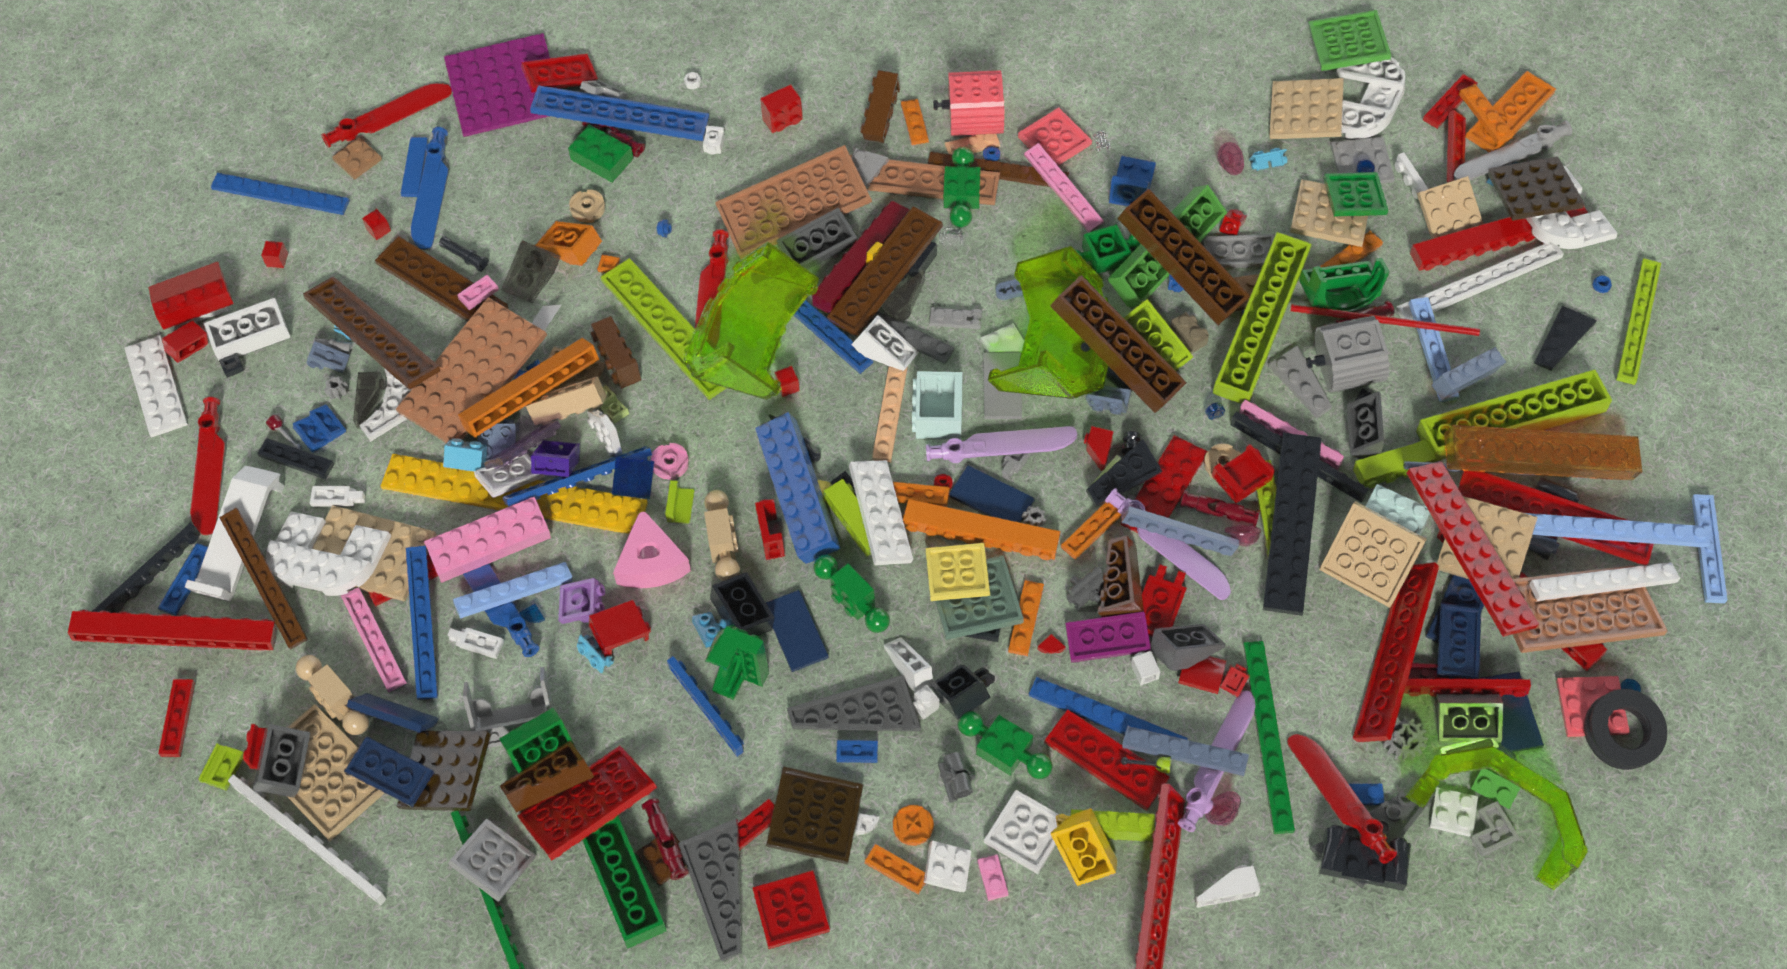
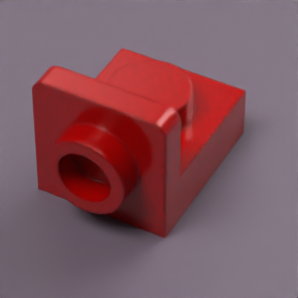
M1236 663L1235 666L1229 665V670L1220 684V688L1238 697L1249 678V674L1246 673L1247 669Z

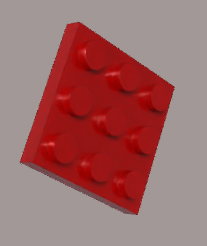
M813 870L752 887L768 949L830 932Z

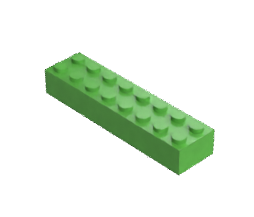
M1209 185L1194 187L1173 209L1172 214L1201 242L1227 214V211ZM1140 244L1108 278V281L1126 306L1135 307L1143 303L1170 274Z

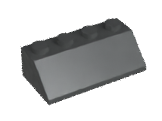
M837 208L777 239L776 242L786 267L792 277H795L852 247L857 236L840 209Z

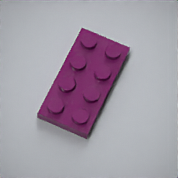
M1145 612L1065 623L1071 663L1151 651Z

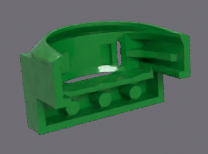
M1376 258L1374 266H1372L1370 261L1328 267L1318 266L1313 267V269L1302 270L1299 282L1312 306L1354 312L1370 304L1376 297L1381 296L1390 271L1383 258ZM1352 286V288L1338 292L1326 291L1330 289L1343 287L1346 288ZM1357 288H1359L1362 292L1363 298L1361 297Z
M734 625L726 626L717 633L705 659V662L719 666L712 691L734 700L744 680L763 687L769 675L764 641L756 635L750 636L746 631L736 628Z

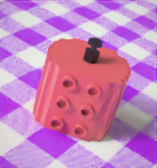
M1001 70L948 73L949 99L942 100L941 103H938V100H934L933 109L938 110V107H941L942 110L949 109L951 136L1003 134L1004 96Z

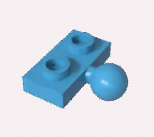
M711 612L692 616V623L706 648L711 647L717 633L727 626L723 619L717 623Z

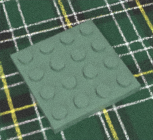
M1004 555L986 559L990 596L935 601L946 640L1024 623Z

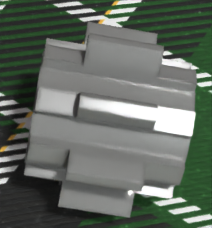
M332 376L331 379H327L324 391L331 400L335 398L341 400L343 395H347L346 389L349 387L342 377Z
M1028 506L1027 512H1023L1021 516L1024 518L1023 523L1041 527V524L1044 525L1046 522L1044 518L1045 511L1040 510L1039 506L1036 508Z

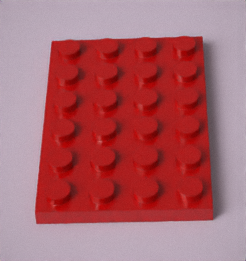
M618 746L589 766L594 777L536 803L517 815L520 822L551 861L561 856L565 851L597 831L601 826L613 820L617 815L632 807L633 804L657 788L654 781L621 746Z

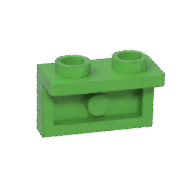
M1483 765L1471 789L1510 809L1521 789V785L1518 784L1519 780L1511 775L1505 777L1499 774L1500 770L1492 765H1488V767Z

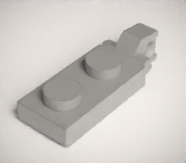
M1032 453L1006 455L1003 463L1002 477L1010 480L1014 472L1018 473L1023 468Z

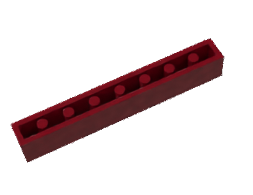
M894 201L883 207L881 214L873 219L870 227L863 231L859 240L854 241L852 248L844 253L842 260L833 266L830 274L826 275L819 287L813 290L811 295L813 306L828 314L833 310L865 269L869 249L876 242L881 244L886 242L908 214L909 208Z

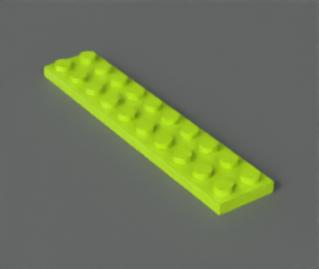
M630 258L600 277L601 282L708 400H711L739 380L735 372Z

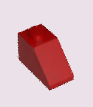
M1091 426L1090 433L1086 432L1084 444H1087L1086 451L1100 471H1103L1106 467L1114 431Z

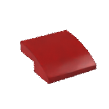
M1209 656L1188 669H1182L1178 684L1218 694L1226 660Z

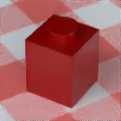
M378 209L362 218L366 230L376 241L391 231L387 219Z
M265 241L261 256L266 267L284 268L288 252L283 242Z
M792 366L774 372L775 382L782 397L800 391L799 380Z

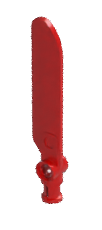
M442 83L422 86L354 119H342L339 125L334 127L333 131L326 134L322 133L321 137L325 145L330 148L332 144L338 141L354 140L357 134L361 132L375 133L446 99L452 94V89L449 85Z
M722 229L713 232L714 243L709 250L710 264L700 274L695 330L713 350L717 346L720 337L726 265L729 261L727 256L728 246L726 245L729 233Z
M205 397L203 399L204 412L201 413L198 419L199 436L190 514L192 523L199 533L211 535L218 518L225 442L217 435L220 430L218 424L219 414L217 413L220 400L215 397Z
M1299 734L1290 736L1287 741L1288 747L1340 821L1359 831L1361 842L1376 851L1381 863H1388L1395 858L1397 852L1387 843L1382 823L1372 818L1324 749L1306 736Z

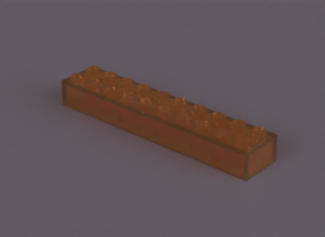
M1452 425L1444 433L1448 470L1611 480H1634L1643 472L1638 436Z

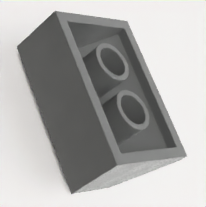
M1378 391L1347 404L1350 454L1359 460L1380 454L1384 445L1381 393Z
M1437 694L1436 711L1439 741L1502 742L1503 702L1500 694Z

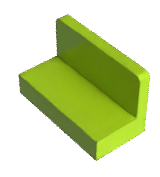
M670 480L665 512L667 522L690 523L694 489L679 488L678 481Z

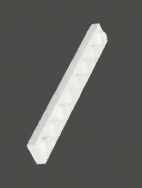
M1672 562L1536 579L1532 580L1529 586L1536 600L1542 601L1677 583L1680 577Z

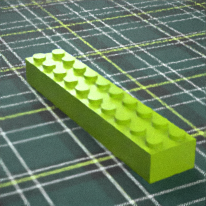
M1279 232L1276 233L1215 382L1212 394L1240 404L1244 400L1250 402L1312 244Z
M1594 369L1421 419L1416 433L1420 441L1427 440L1436 457V462L1607 412L1612 398Z

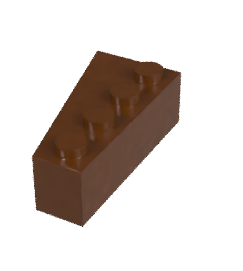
M878 70L877 76L873 77L872 86L874 88L873 92L869 93L868 102L870 104L869 108L866 107L864 117L866 120L865 123H862L860 132L863 134L864 140L884 143L890 126L888 119H892L894 106L892 104L897 103V92L900 93L901 86L898 73Z
M609 316L592 323L591 338L593 342H598V352L600 356H605L604 363L607 370L611 369L613 372L611 377L614 384H619L622 389L641 381L637 361L633 358L630 348H627L623 336L621 337L613 318Z
M1127 535L1109 540L1106 557L1107 568L1106 573L1103 575L1104 588L1101 590L1100 598L1102 600L1101 606L1098 607V614L1103 618L1144 612L1136 545Z
M568 741L499 786L517 813L594 777L584 758L571 741Z

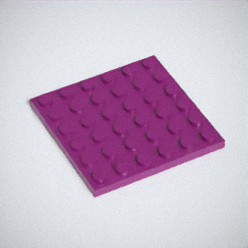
M543 33L444 56L463 137L550 117L531 113L530 108L536 92H531L521 68L522 62L550 59Z

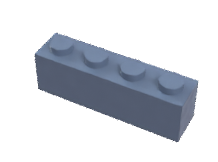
M1494 347L1442 374L1432 386L1440 398L1444 400L1495 373L1506 361L1498 349Z

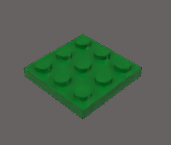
M1378 172L1332 173L1324 175V183L1334 217L1388 214L1389 209Z

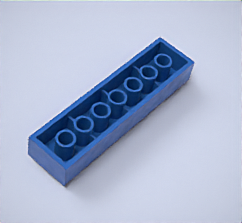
M787 412L756 427L755 430L797 557L807 564L815 561L821 555H828L841 549L797 420Z

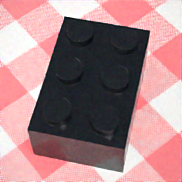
M747 572L712 585L710 600L727 626L734 625L736 628L746 631L750 636H759L772 630L775 617Z

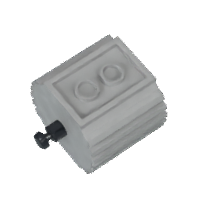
M1375 316L1317 327L1314 337L1317 356H1314V360L1310 357L1306 358V366L1310 369L1315 364L1321 368L1328 392L1379 383L1388 379L1390 371L1388 350L1379 321L1376 320Z

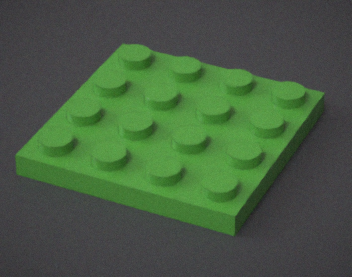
M1377 10L1309 21V29L1321 71L1391 59V52Z

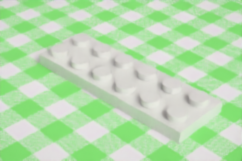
M161 336L124 347L151 438L188 425Z
M887 460L850 462L849 469L874 565L911 563L913 557Z

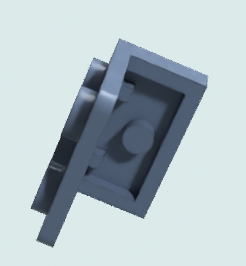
M1094 384L1092 394H1086L1085 399L1089 406L1092 407V410L1100 412L1103 409L1110 410V413L1121 415V412L1127 413L1131 390Z
M503 420V423H497L478 435V442L482 445H487L486 462H499L516 455V431H519L520 423H514V420Z

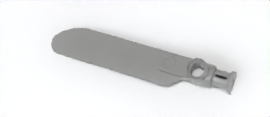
M1565 120L1557 126L1542 125L1538 127V131L1535 134L1463 163L1456 169L1454 180L1467 176L1469 180L1489 173V168L1506 166L1536 154L1541 149L1551 148L1560 137L1572 134L1571 124Z

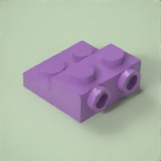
M595 578L561 585L558 621L562 624L579 620L582 623H588L590 615L605 610L602 603V596L605 595L604 585Z

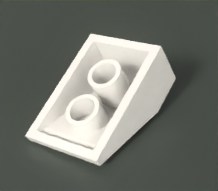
M878 315L851 344L866 358L902 371L907 368L919 353Z

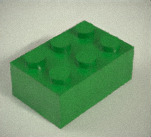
M588 125L568 147L572 161L612 183L633 160L630 146L591 125Z
M554 708L547 710L499 738L517 773L528 768L568 741H571L574 745L563 721Z

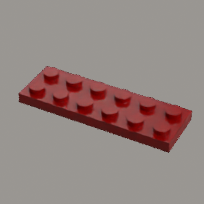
M1174 435L1157 462L1163 472L1146 481L1135 500L1140 501L1144 505L1145 511L1170 518L1184 491L1188 488L1205 460V455L1208 451ZM1121 521L1120 525L1138 533L1137 527H1131Z
M1069 710L1065 712L1044 740L1046 745L1145 811L1150 808L1158 797L1162 784H1167L1170 780V776L1159 772L1155 766L1129 763L1122 765L1120 761L1122 757H1127L1131 760H1145L1129 749L1123 748L1120 743Z

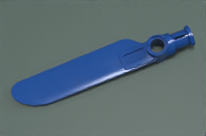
M443 127L432 129L433 138L426 146L427 155L411 223L412 239L415 245L422 250H427L433 245L448 177V168L442 162L445 159L444 151L446 144L444 141L445 137L448 136V131Z
M490 564L463 574L473 592L501 583ZM512 601L484 610L493 624L508 629L511 638L523 650L522 654L524 657H532L537 654L540 647L534 643L525 620L521 617Z

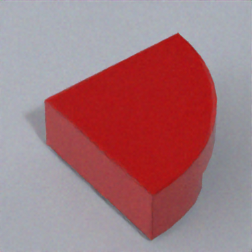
M1052 634L1037 646L1039 651L1049 654L1061 653L1066 648Z

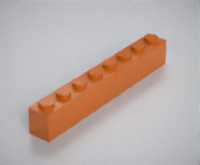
M584 338L577 340L459 413L458 417L464 429L476 437L599 360L594 345Z
M908 499L903 518L905 529L911 532L919 531L930 536L938 535L948 540H961L967 544L984 543L986 548L994 547L1005 552H1019L1024 556H1039L1043 560H1055L1061 532Z

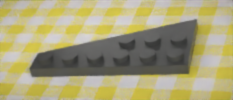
M903 675L787 708L792 729L921 731Z
M1417 782L1389 801H1385L1376 809L1369 811L1373 819L1382 823L1383 833L1387 837L1388 844L1394 838H1402L1434 798L1435 793ZM1348 825L1343 828V830L1347 831V836L1360 838V833L1356 828ZM1323 841L1313 845L1310 849L1319 857H1322ZM1353 881L1355 884H1357V885H1358L1359 887H1361L1362 889H1363V887L1367 884V883H1362V882Z
M736 818L678 843L722 962L742 954L738 819Z

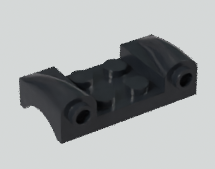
M1541 477L1535 488L1536 490L1576 503L1580 499L1577 496V491ZM1532 535L1528 549L1536 552L1543 559L1548 560L1551 553L1556 554L1560 543L1557 542V536Z
M1331 825V827L1326 828L1323 835V850L1318 874L1404 891L1407 886L1411 844L1404 838H1394V840L1389 842V845L1396 850V857L1388 863H1381L1376 851L1365 846L1360 838L1347 836V831L1343 830L1342 826Z

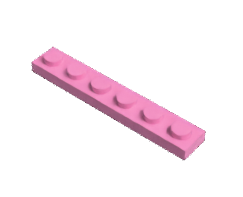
M1039 143L1024 153L1027 160L1088 233L1093 232L1104 224L1103 219Z
M1244 400L1241 404L1239 413L1247 415L1252 421L1262 424L1266 429L1279 434L1281 437L1283 433L1308 436L1304 431L1297 430L1288 422L1275 417L1271 412H1266L1259 408L1255 403ZM1321 442L1320 460L1338 470L1342 465L1344 456L1339 451L1332 450Z
M358 587L347 594L341 595L388 693L407 684L360 588Z

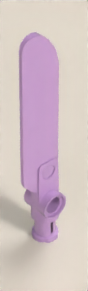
M1067 426L978 433L972 435L966 441L952 438L947 443H942V445L930 446L926 444L927 461L943 458V460H949L952 463H959L964 458L1056 451L1072 444L1077 439V431L1074 427Z
M1116 488L1105 500L1106 503L1116 507L1118 513L1122 516L1129 506L1145 511V507L1140 501L1131 500L1130 498L1126 499L1117 492ZM1137 527L1139 537L1216 598L1225 600L1229 597L1231 589L1224 574L1188 544Z
M1242 691L1236 697L1211 746L1236 750L1255 710V699L1250 691ZM1200 766L1194 777L1195 788H1192L1186 796L1188 801L1185 807L1186 812L1178 822L1181 828L1194 832L1198 819L1212 809L1213 801L1211 798L1224 771Z

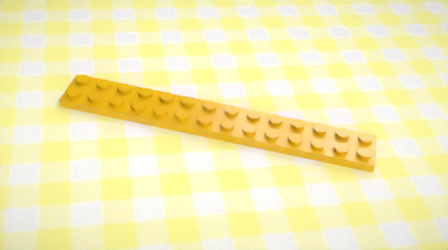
M392 454L380 486L382 489L503 510L508 508L504 503V496L546 481L536 480L493 498L476 479L473 471L443 467L442 462ZM562 487L558 489L559 492L551 495L547 493L540 495L541 498L536 500L544 519L630 534L639 513L645 512L648 505V500L580 487Z

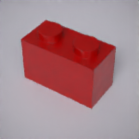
M192 320L174 332L167 334L162 338L164 351L179 363L204 348L208 344L207 333Z

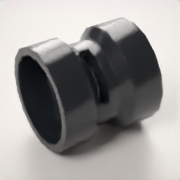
M1127 431L1123 434L1124 444L1121 451L1123 455H1126L1142 440L1140 433Z

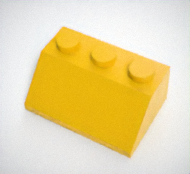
M1092 808L1071 815L1051 832V836L1077 886L1116 873L1117 858Z

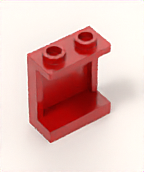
M1249 444L1245 452L1223 466L1220 463L1214 466L1212 477L1237 504L1272 481L1274 468L1271 463L1263 459L1258 449L1253 448Z
M763 499L755 502L766 560L785 557L782 534L769 535L767 525L768 521L777 520L774 499Z
M634 600L589 616V627L604 657L612 655L613 648L643 638L644 641L649 640V633L651 632L649 623L647 621L644 622L642 610L639 605L636 606Z

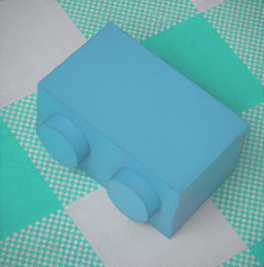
M458 438L451 439L444 447L443 467L473 472L486 467L487 445H482L477 441L469 443L463 442L462 439Z

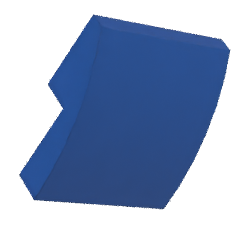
M327 405L311 410L309 417L293 423V429L312 453L346 432L344 426Z

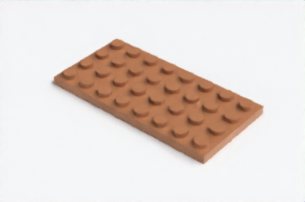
M844 145L715 202L742 260L776 245L777 239L837 208L844 215L871 203L872 200Z
M488 297L435 361L439 365L440 372L415 386L399 404L396 411L445 443L454 438L463 440L468 432L464 429L458 414L508 384L547 336L546 332Z
M1635 565L1513 579L1539 623L1535 629L1513 634L1521 653L1663 636L1668 630L1646 587L1537 601L1529 586L1530 582L1536 579L1635 567Z

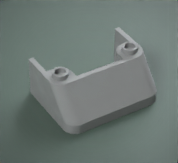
M540 667L541 686L531 691V703L492 710L489 701L484 698L472 700L469 684L464 682L463 700L471 731H488L491 734L487 748L501 746L500 737L553 708L545 667Z

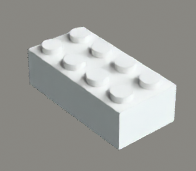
M275 298L204 323L218 361L235 353L239 357L291 338Z

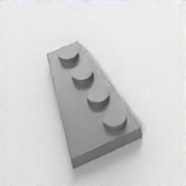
M855 148L851 157L866 189H868L874 177L879 175L881 168L889 162L888 157Z
M1298 345L1269 363L1268 367L1316 418L1331 410V403L1311 368L1309 369L1306 366V359Z

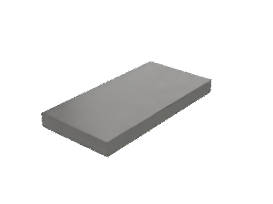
M1274 234L1205 236L1202 239V245L1223 268L1263 267L1273 243Z
M1021 352L983 353L984 419H1022Z

